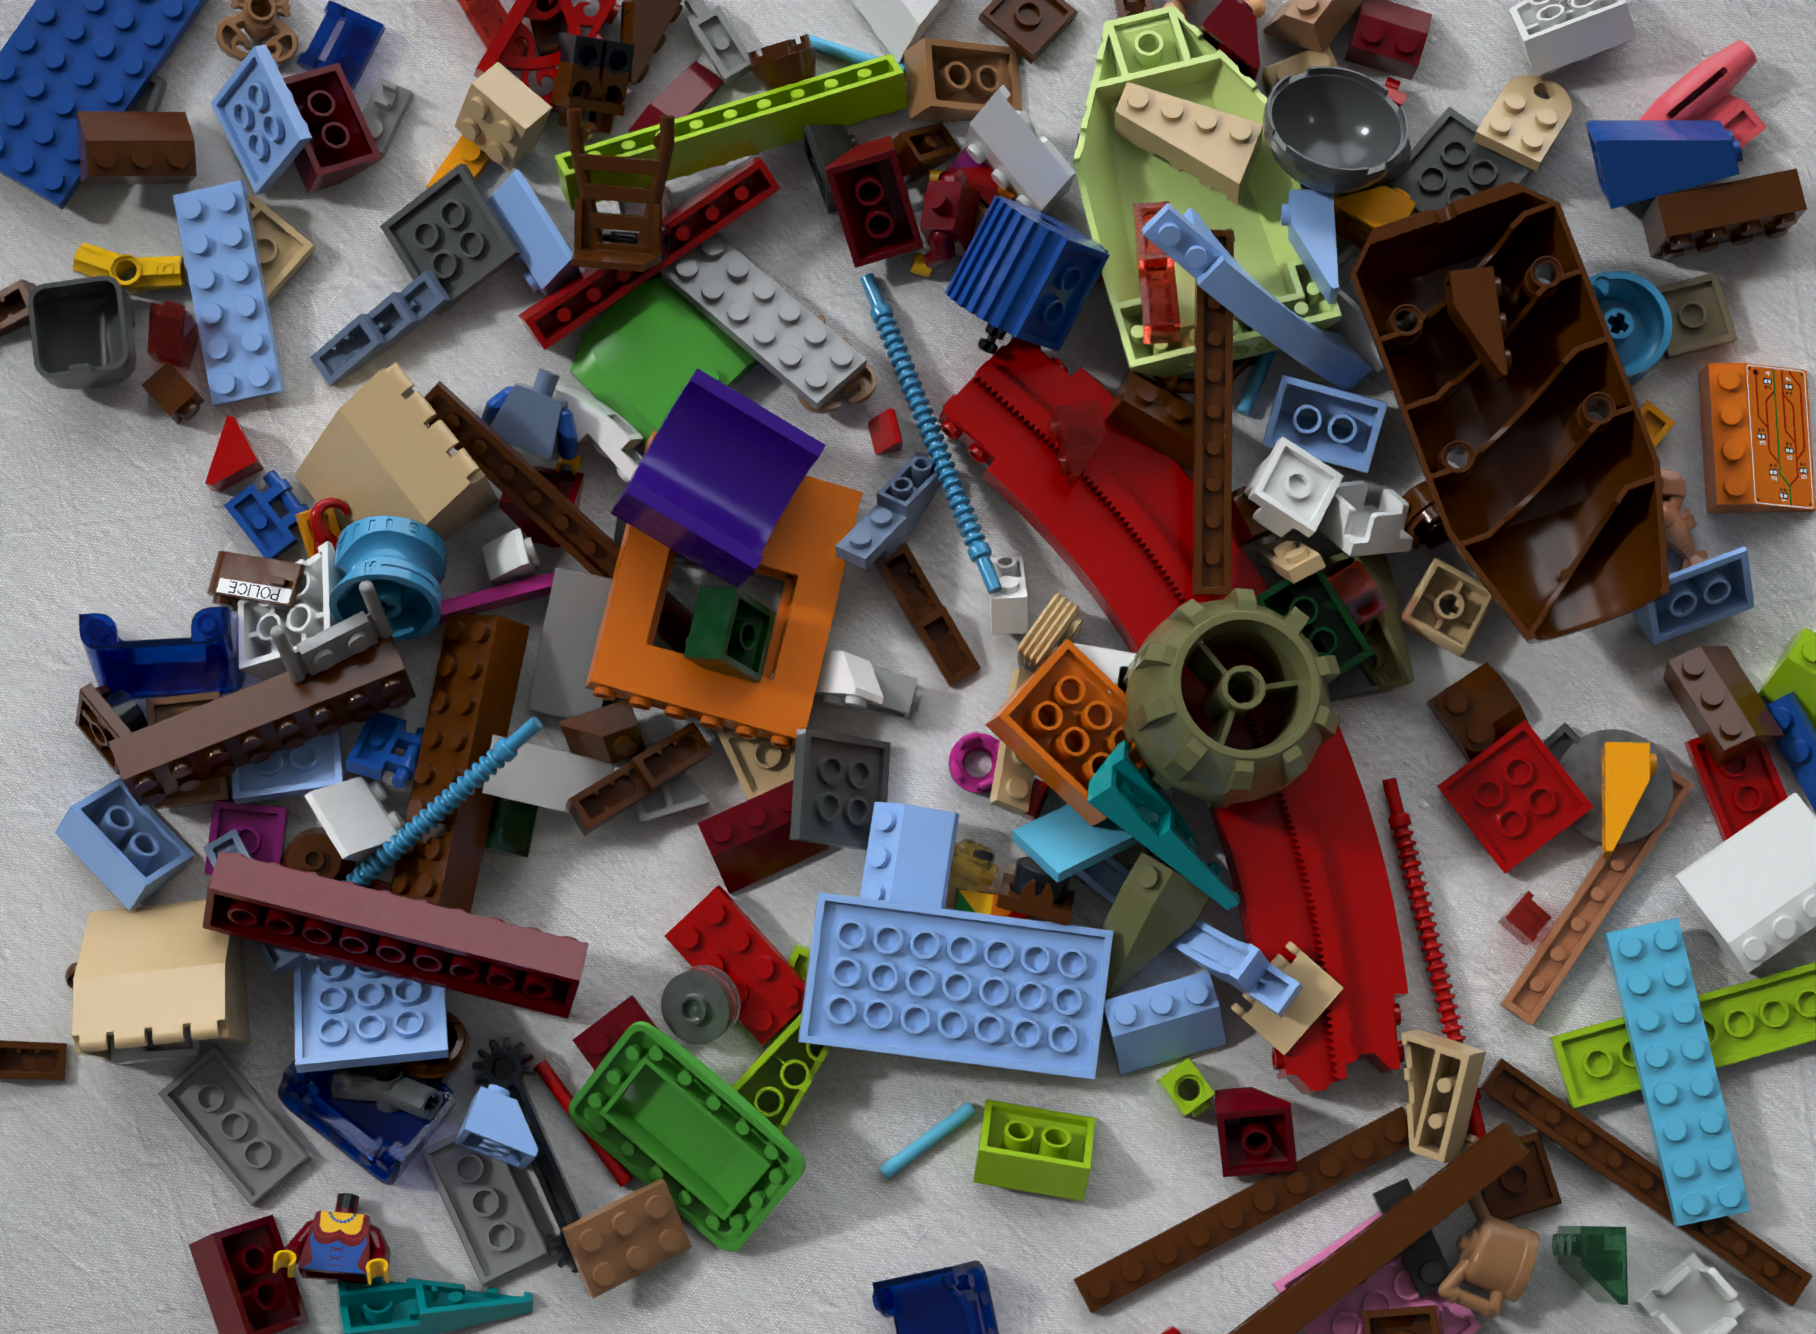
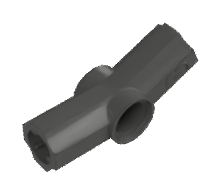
M399 1063L381 1064L374 1069H335L333 1073L332 1097L339 1100L374 1102L380 1111L388 1113L403 1110L429 1121L438 1115L439 1108L443 1103L442 1091L406 1077L405 1071Z

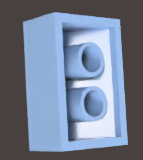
M517 169L512 172L488 200L522 252L513 260L516 264L519 261L523 263L528 271L523 276L534 293L540 290L543 296L546 297L581 272L579 267L571 266L573 252L520 170Z
M1281 373L1262 445L1274 448L1276 442L1281 437H1285L1321 461L1368 473L1388 403L1380 399Z
M1741 547L1669 574L1670 592L1659 600L1634 611L1636 624L1653 645L1754 608L1747 549Z
M121 777L72 805L55 831L56 835L129 911L154 896L195 856L148 805H138Z
M874 802L860 898L945 909L959 814L909 804Z
M1209 970L1105 1000L1103 1019L1120 1075L1227 1044L1220 1006Z
M489 1084L488 1088L481 1086L470 1102L454 1143L524 1170L536 1157L538 1147L517 1100L509 1097L511 1092L493 1084Z

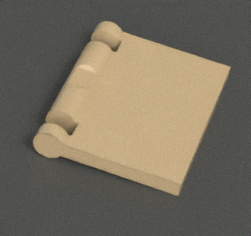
M1291 941L1285 947L1296 956L1294 961L1290 964L1278 953L1270 962V964L1298 981L1303 987L1282 1018L1244 993L1242 996L1253 1005L1247 1013L1236 1002L1231 1007L1234 1012L1283 1055L1291 1049L1343 990V987Z

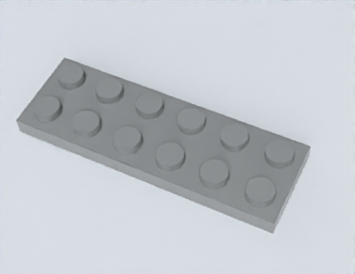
M715 233L662 270V280L816 411L866 367L867 359L718 233Z

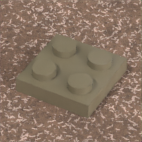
M1717 272L1656 287L1667 301L1672 317V336L1664 352L1666 360L1734 343L1738 339Z

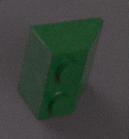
M700 586L698 598L694 605V615L689 636L685 643L684 657L707 670L752 682H760L776 612L738 588Z

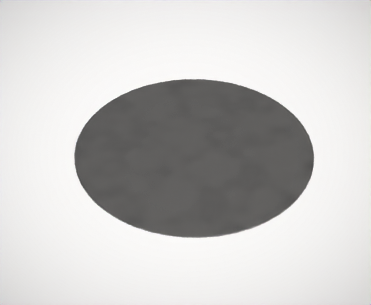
M1618 729L1592 732L1580 738L1578 745L1573 743L1559 762L1562 766L1567 761L1563 769L1594 807L1572 823L1571 826L1582 835L1602 842L1601 749L1605 742L1650 743V754H1656L1657 757L1656 776H1650V781L1617 844L1641 839L1655 830L1669 811L1673 798V779L1667 761L1651 742L1635 733Z

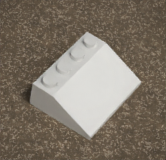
M1797 793L1790 795L1674 876L1730 963L1747 974L1816 926V817Z

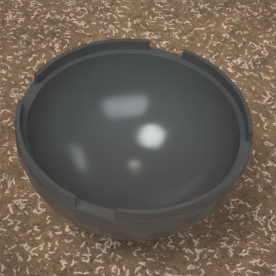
M1333 66L1308 67L1307 72L1294 76L1288 74L1278 81L1270 92L1265 104L1263 127L1270 151L1286 174L1300 184L1314 190L1327 193H1348L1373 185L1389 174L1397 165L1406 149L1408 141V117L1403 106L1398 107L1387 95L1389 90L1376 80L1350 69Z

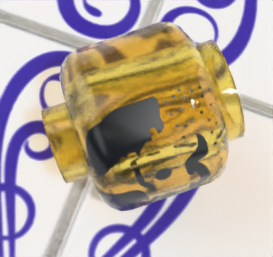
M969 838L963 839L959 844L955 842L949 882L973 893L978 892L983 884L991 886L999 869V866L993 864L995 859L994 850Z

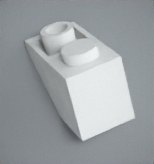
M520 528L512 530L482 546L489 578L494 587L536 576L534 567L540 565L538 552L532 538H525Z
M1003 555L997 558H990L1002 586L999 592L994 594L988 593L992 635L1028 633V595L1022 556L1012 557Z
M825 650L815 694L823 696V703L843 708L845 703L860 709H866L867 704H882L884 697L870 661L845 651Z

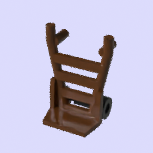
M569 108L567 109V138L580 197L575 199L574 252L571 266L644 272L659 264L661 260H667L671 245V231L668 224H662L661 202L675 143V116H660V132L653 138V145L658 148L657 158L646 159L586 154L584 142L596 134L597 127L592 122H587L582 126V109ZM589 170L653 176L650 188L596 184L591 182ZM595 200L646 203L644 216L601 213L597 211ZM603 229L637 231L640 232V235L638 237V233L612 231L611 234L602 233Z

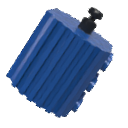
M995 195L945 294L950 296L951 300L956 301V304L964 307L968 312L988 322L985 332L989 335L987 339L980 338L978 342L979 348L983 351L995 354L998 350V346L995 344L996 339L1003 340L1006 333H1009L1015 338L1059 352L1110 254H1108L1109 251L1100 244H1097L1096 241L1088 238L1085 234L1075 230V228L1063 223L1061 220L1040 210Z

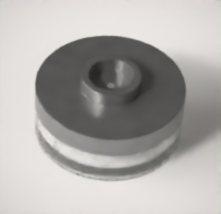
M709 965L693 966L675 976L666 985L661 999L663 1018L669 1029L678 1038L692 1044H706L728 1032L737 1022L741 1009L740 995L733 980L722 970Z

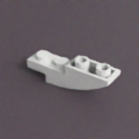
M557 384L553 396L568 401V409L574 416L578 443L594 440L593 445L602 456L613 461L618 467V475L628 483L642 459V456L635 447L644 437L629 422L601 401L583 392Z

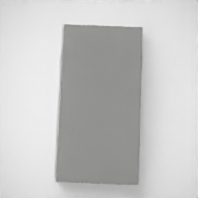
M558 566L555 568L527 710L571 718L603 706L604 699L594 696V690L586 689L585 684L612 578Z
M218 1045L211 1047L158 1093L252 1207H255L312 1158Z
M457 1132L420 1150L483 1287L549 1255V1248L511 1165L455 1144Z

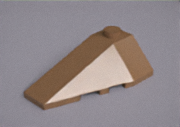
M1288 0L1280 7L1263 31L1265 35L1323 53L1363 0Z

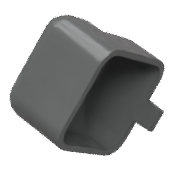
M101 275L38 285L31 290L27 304L34 365L48 383L62 389H91L120 383L133 374L136 365L133 328L135 327L134 306L131 297L115 278Z

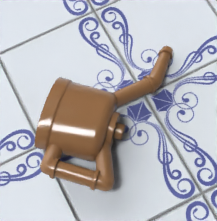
M1468 1135L1465 1140L1464 1151L1476 1143L1479 1138L1474 1135ZM1479 1192L1468 1200L1477 1221L1473 1228H1469L1465 1234L1459 1235L1456 1247L1459 1248L1458 1256L1461 1260L1439 1285L1438 1294L1442 1298L1447 1299L1449 1303H1457L1482 1313L1484 1317L1495 1318L1501 1313L1505 1299L1515 1303L1523 1294L1535 1265L1539 1235L1530 1229H1523L1491 1216ZM1465 1279L1473 1285L1491 1291L1489 1299H1484L1460 1289L1459 1285Z

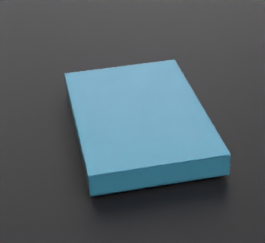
M1068 804L1013 830L1012 841L1057 883L1139 843L1109 818L1094 826H1090Z

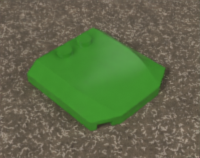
M661 275L646 280L617 300L583 334L570 372L597 400L629 422L644 437L641 442L646 446L647 440L654 431H658L680 391L697 368L731 387L733 384L737 385L759 362L662 280Z

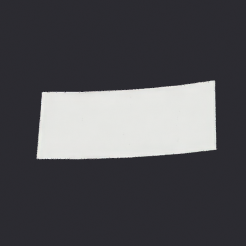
M493 734L490 749L494 750V744L505 737ZM524 743L517 750L518 754L511 762H505L504 768H497V774L490 775L489 781L484 782L482 793L569 813L566 808L568 799L611 774L613 763Z

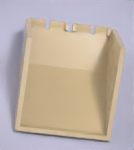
M397 362L386 369H380L339 408L295 475L317 503L322 499L332 497L340 499L347 504L351 511L349 515H345L340 509L333 507L341 532L348 525L366 517L397 516L415 520L428 526L445 542L499 500L485 474L480 470L465 448L458 450L453 455L449 453L460 442L443 420L436 421L430 427L427 425L437 416V413L420 391L414 392L412 387L415 385Z
M206 899L140 906L130 911L127 908L89 912L73 978L72 1037L75 1042L76 1054L101 1060L111 1059L109 1035H114L115 1049L147 1046L148 1034L146 1031H152L154 1045L185 1042V1027H190L192 1041L220 1038L221 1032L222 1039L243 1045L251 1044L243 938L202 928Z

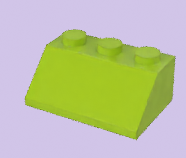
M1805 627L1793 635L1758 692V695L1772 703L1794 691L1816 730V633Z
M986 1099L973 1182L1084 1201L1091 1169L1096 1118Z

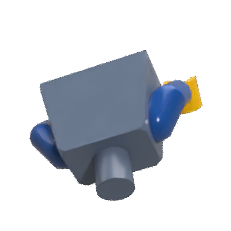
M540 368L533 387L523 383H516L514 386L505 387L486 402L481 419L508 444L548 460H555L560 455L556 470L561 472L564 465L569 464L573 468L572 475H576L582 460L578 454V436L574 416L568 409V401L553 396L560 377L559 375Z

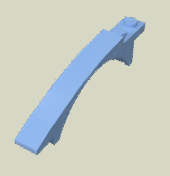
M1167 203L1142 228L1143 235L1196 278L1200 288L1260 335L1327 381L1343 390L1351 391L1374 369L1372 364L1347 344L1346 338L1341 333L1326 331L1312 325L1292 312L1265 290L1230 255L1210 231L1200 215L1191 207L1182 215Z
M1111 856L1072 875V877L1113 905L1130 871ZM1199 919L1190 930L1180 935L1170 944L1178 952L1205 970H1209L1211 974L1223 982H1228L1281 1018L1303 988L1298 981L1270 964L1261 950L1254 945L1238 941Z

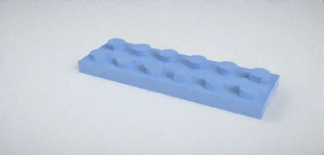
M238 180L173 195L212 405L219 407L285 392L245 182Z

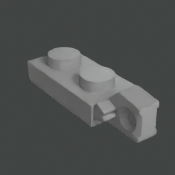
M685 0L684 4L691 14L686 17L689 29L725 86L750 72L749 68L752 66L748 56L749 52L720 6L716 7L713 2L706 5L703 0Z

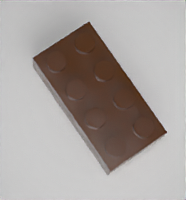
M1796 168L1657 196L1641 216L1650 256L1662 255L1663 259H1673L1682 256L1686 250L1697 248V251L1702 253L1718 248L1721 243L1732 242L1733 246L1753 241V237L1766 235L1767 239L1781 237L1788 233L1792 225L1797 223V220L1807 210Z

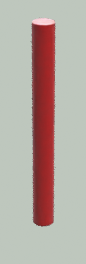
M544 1059L534 1069H536L537 1074L570 1118L569 1104L573 1096L547 1060ZM575 1124L620 1188L629 1183L632 1177L624 1166Z

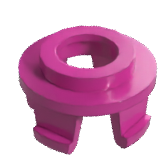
M971 732L961 737L949 755V771L954 782L962 789L971 793L991 791L1000 742L988 734ZM976 751L986 753L992 762L990 772L984 777L979 778L970 775L965 768V761L969 754Z

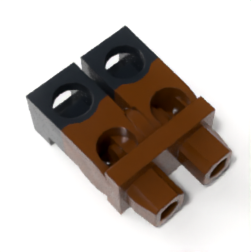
M558 32L557 46L561 47L559 72L554 82L555 94L552 93L551 104L559 105L558 125L567 127V109L579 108L582 109V120L584 110L590 111L588 122L596 125L597 132L610 134L614 115H624L625 105L622 104L627 92L635 45Z

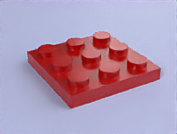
M1526 720L1437 786L1504 874L1594 808Z

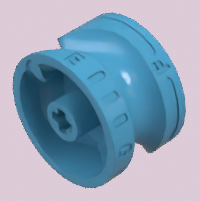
M1623 271L1603 272L1590 277L1589 280L1632 387L1649 372L1666 351L1672 336L1671 311L1661 292L1651 282L1641 276Z
M373 516L357 520L348 525L341 532L337 541L334 568L343 579L330 593L329 608L334 619L340 623L361 611H364L365 614L369 613L359 591L360 583L369 580L373 583L388 618L394 642L412 640L429 633L436 627L441 616L443 595L439 584L445 578L448 556L447 547L443 539L428 526L404 517Z

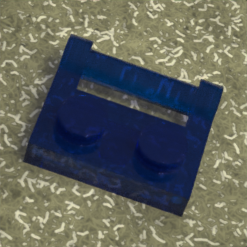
M328 1L324 8L325 16L306 53L300 54L297 64L301 68L311 71L340 63L351 89L354 90L385 31V27L380 22L336 2ZM344 21L345 24L326 61L320 60L319 57L337 22Z

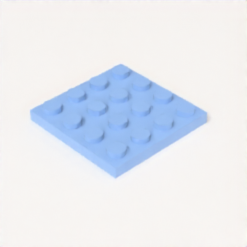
M305 954L308 960L293 968L295 1067L297 1073L449 1058L446 988Z

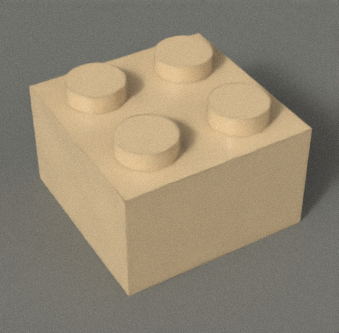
M497 62L471 83L454 127L465 138L471 140L483 150L492 161L498 163L509 172L535 150L552 107L502 64Z

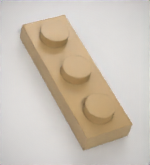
M1276 534L1269 536L1263 541L1262 546L1255 549L1260 563L1293 584L1326 567L1318 552L1288 534H1285L1283 537Z

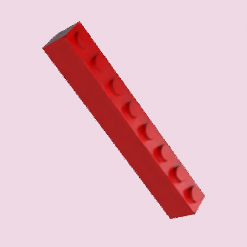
M751 156L674 208L662 219V224H668L671 231V245L667 260H661L659 264L644 272L587 268L519 314L518 317L537 345L546 350L781 188L762 158Z

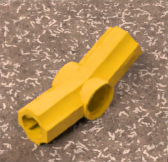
M83 242L77 248L73 258L72 270L75 273L86 277L110 276L115 278L130 295L139 294L144 290L185 288L186 269L182 256L136 258L129 254L121 255ZM131 268L137 269L134 278L122 281V275L126 270Z

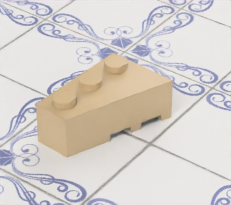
M1420 1029L1401 1033L1402 1045H1405L1407 1068H1404V1078L1408 1080L1409 1103L1406 1104L1409 1150L1442 1163L1452 1161L1463 1150L1486 1051Z

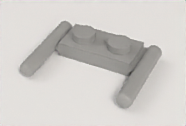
M365 580L359 585V591L369 613L365 614L364 611H361L296 644V650H294L283 626L275 625L271 628V637L293 682L299 683L305 679L308 673L313 676L356 653L363 652L368 647L378 643L376 639L378 637L388 638L391 636L392 628L371 581Z

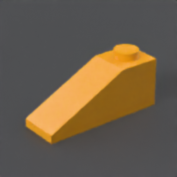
M1605 742L1601 749L1602 857H1610L1650 781V776H1656L1657 757L1656 754H1650V743Z

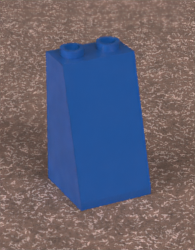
M1592 120L1585 122L1600 189L1610 209L1740 174L1737 162L1743 161L1739 141L1734 139L1732 130H1725L1720 121Z

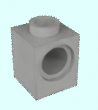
M875 668L874 673L884 698L882 704H867V709L909 719L911 709L918 711L923 693L922 689L917 688L918 678Z

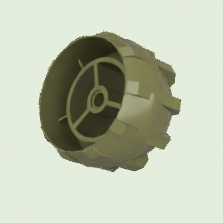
M1234 588L1222 600L1201 603L1196 602L1194 599L1189 600L1178 607L1147 636L1135 655L1134 660L1129 664L1123 680L1127 685V720L1122 725L1127 742L1135 744L1144 762L1154 772L1153 780L1166 791L1172 787L1189 797L1204 800L1208 807L1228 808L1234 803L1270 797L1292 784L1308 769L1321 745L1335 735L1340 717L1330 709L1328 683L1341 672L1336 656L1325 655L1319 657L1313 644L1301 631L1309 620L1306 614L1294 606L1285 616H1282L1267 607L1257 605L1253 589ZM1231 647L1251 654L1268 668L1277 683L1265 684L1264 678L1259 671L1251 666L1239 665L1227 671L1209 648ZM1185 664L1207 689L1203 696L1202 706L1205 715L1214 723L1209 736L1196 725L1185 706L1181 690V677ZM1282 700L1280 726L1270 744L1252 750H1238L1224 746L1231 725L1239 722L1260 703Z

